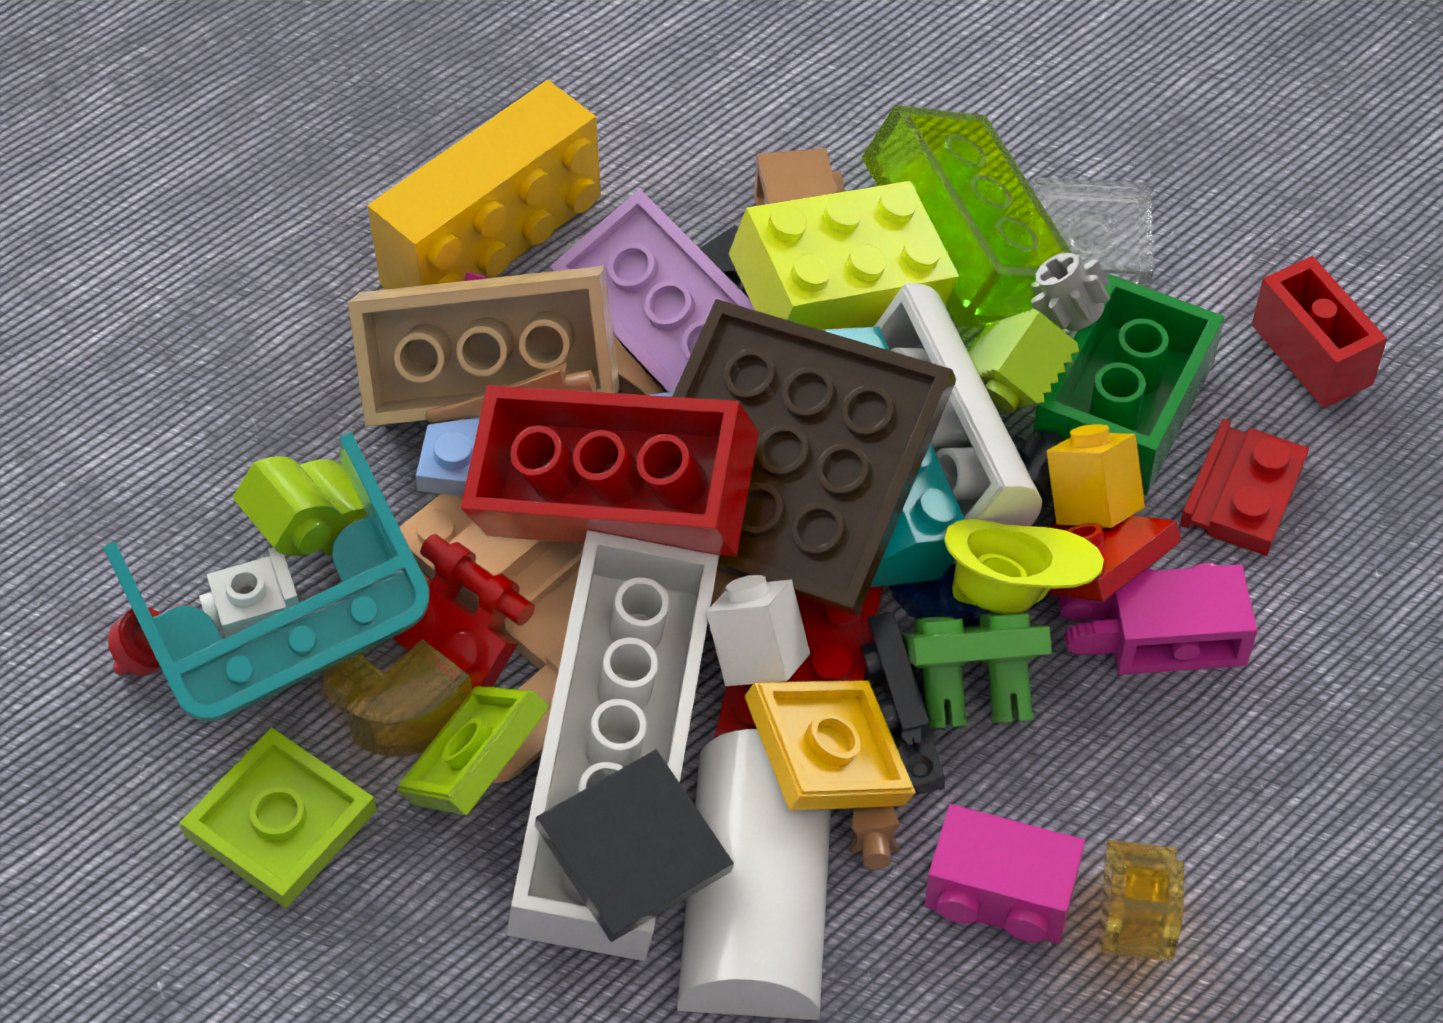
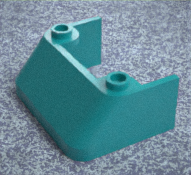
M352 432L339 437L340 462L368 517L344 528L334 542L333 563L342 583L231 636L222 639L211 617L204 611L191 606L176 607L152 618L116 542L114 541L103 546L178 704L190 717L205 722L224 719L409 630L424 617L429 601L428 584Z

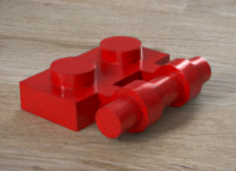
M432 534L424 541L420 550V554L435 565L436 573L433 580H430L423 574L429 588L427 611L417 625L392 637V639L469 695L474 687L494 686L518 645L517 642L499 630L506 617L517 625L522 626L533 615L535 605L519 594V585L502 573L494 576L477 564L475 553L461 543L454 542L450 544L437 534ZM462 586H465L479 596V607L476 612L456 599Z

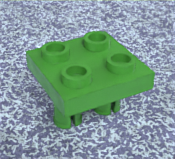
M980 613V625L963 627V619H954L953 616L914 619L915 631L900 632L910 663L914 664L915 668H922L925 710L930 722V728L946 727L944 700L946 701L947 724H951L952 727L968 725V717H966L962 665L968 664V661L976 660L988 663L992 704L991 722H1012V712L1013 718L1018 721L1034 719V711H1032L1028 660L1034 659V655L1052 654L1050 627L1030 622V613Z

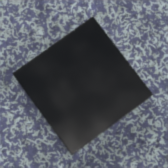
M657 749L536 816L535 820L536 829L610 942L615 941L729 874L734 865V862Z

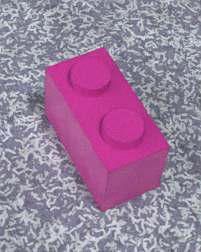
M949 804L928 874L924 907L938 911L941 916L953 922L969 924L976 921L1006 929L1010 935L1023 941L1040 942L1046 940L1060 944L1079 873L1085 839Z

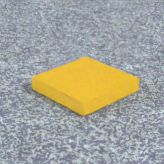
M869 681L754 682L744 696L789 811L905 806L916 793Z

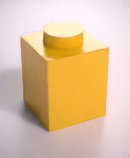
M1103 424L1085 425L1071 430V437L1047 450L1056 524L1077 526L1085 523H1097L1102 527L1112 528L1145 508L1136 434L1110 433L1109 427Z

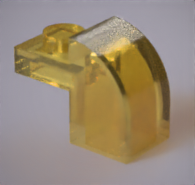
M423 639L385 673L361 654L352 656L322 671L324 677L322 689L328 699L338 709L347 713L353 743L366 751L382 756L402 757L424 752L472 691L470 676Z
M1107 840L1104 857L1102 914L1099 925V952L1172 962L1176 954L1184 917V862L1177 861V848Z

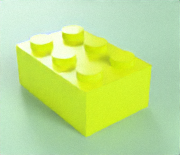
M911 181L747 207L729 251V256L755 311L819 330L874 327L905 283L923 284L933 288L945 305L959 278Z

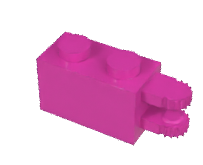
M1203 563L1191 568L1168 570L1147 568L1104 602L1060 596V599H1058L1060 615L1064 616V619L1068 618L1070 621H1078L1079 619L1098 620L1091 623L1086 621L1084 623H1077V625H1071L1070 629H1066L1064 637L1067 650H1070V653H1076V655L1114 653L1118 675L1248 666L1257 634V626L1242 564L1219 566L1213 563Z

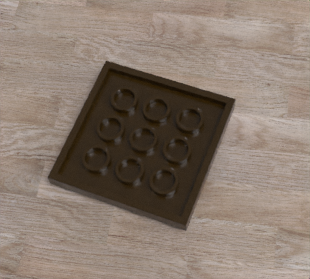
M715 299L672 397L739 401L759 431L737 556L719 555L717 570L741 578L751 575H762L766 577L767 582L792 580L796 596L858 617L957 379L953 369Z

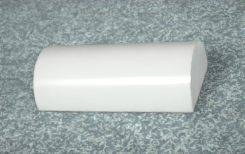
M905 283L874 327H880L890 351L953 369L957 380L931 440V444L964 519L993 521L1005 525L1031 526L1041 511V497L941 297L929 286Z
M746 729L726 733L708 742L700 752L695 806L734 862V865L729 874L687 898L677 1011L819 1020L831 809L789 811L758 730Z

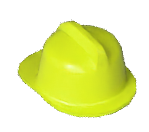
M967 519L959 520L950 525L944 537L948 552L957 560L952 585L954 598L960 602L976 605L999 614L1023 613L1041 601L1050 588H1074L1090 583L1101 574L1104 563L1099 549L1087 539L1065 530L1047 527L1005 525L993 521Z

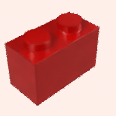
M1310 256L1262 279L1252 326L1323 409L1374 384L1387 338L1314 256Z

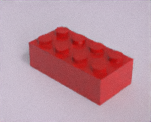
M487 385L461 510L487 536L584 544L587 530L714 555L737 556L759 431L739 401Z

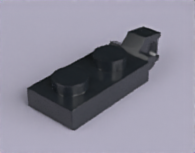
M889 611L869 616L867 620L871 643L860 645V652L869 683L881 682L886 699L877 702L893 739L899 737L901 745L898 748V752L916 793L913 796L945 789V777L930 733V722L894 613L890 614Z

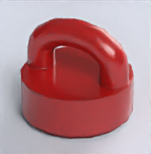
M147 607L152 618L162 614L155 609ZM133 609L128 610L111 626L109 631L108 645L109 651L114 658L113 670L120 676L127 675L128 673L140 676L154 674L161 670V667Z

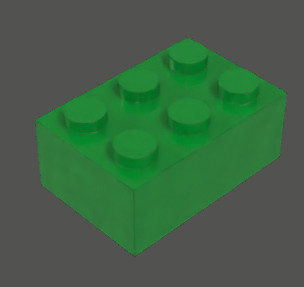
M1108 274L1107 278L1110 283L1105 289L1110 296V300L1104 302V311L1097 321L1077 331L1073 340L1078 343L1079 352L1071 354L1072 362L1064 364L1065 372L1057 374V383L1050 384L1052 392L1044 394L1045 402L1037 404L1033 431H1052L1067 440L1071 437L1070 431L1077 427L1103 424L1109 427L1110 433L1136 434L1143 494L1148 495L1214 364L1225 316Z

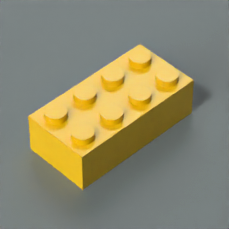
M547 79L369 203L367 209L380 285L385 289L459 282L464 281L466 272H473L487 278L495 277L501 274L510 262L532 246L545 242L554 230L576 214L584 213L590 209L596 200L601 197L596 116Z

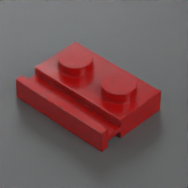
M1222 419L1183 509L1180 526L1189 529L1190 524L1207 529V536L1268 556L1305 465L1309 447L1249 428L1246 433L1230 427L1232 421Z

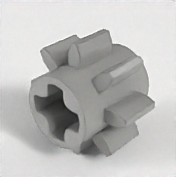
M1062 253L1048 259L1038 269L1036 282L1031 284V288L1036 296L1030 302L1035 310L1040 311L1050 321L1056 320L1061 330H1080L1093 324L1102 315L1104 302L1110 300V296L1105 289L1110 282L1097 259L1084 264L1079 254Z

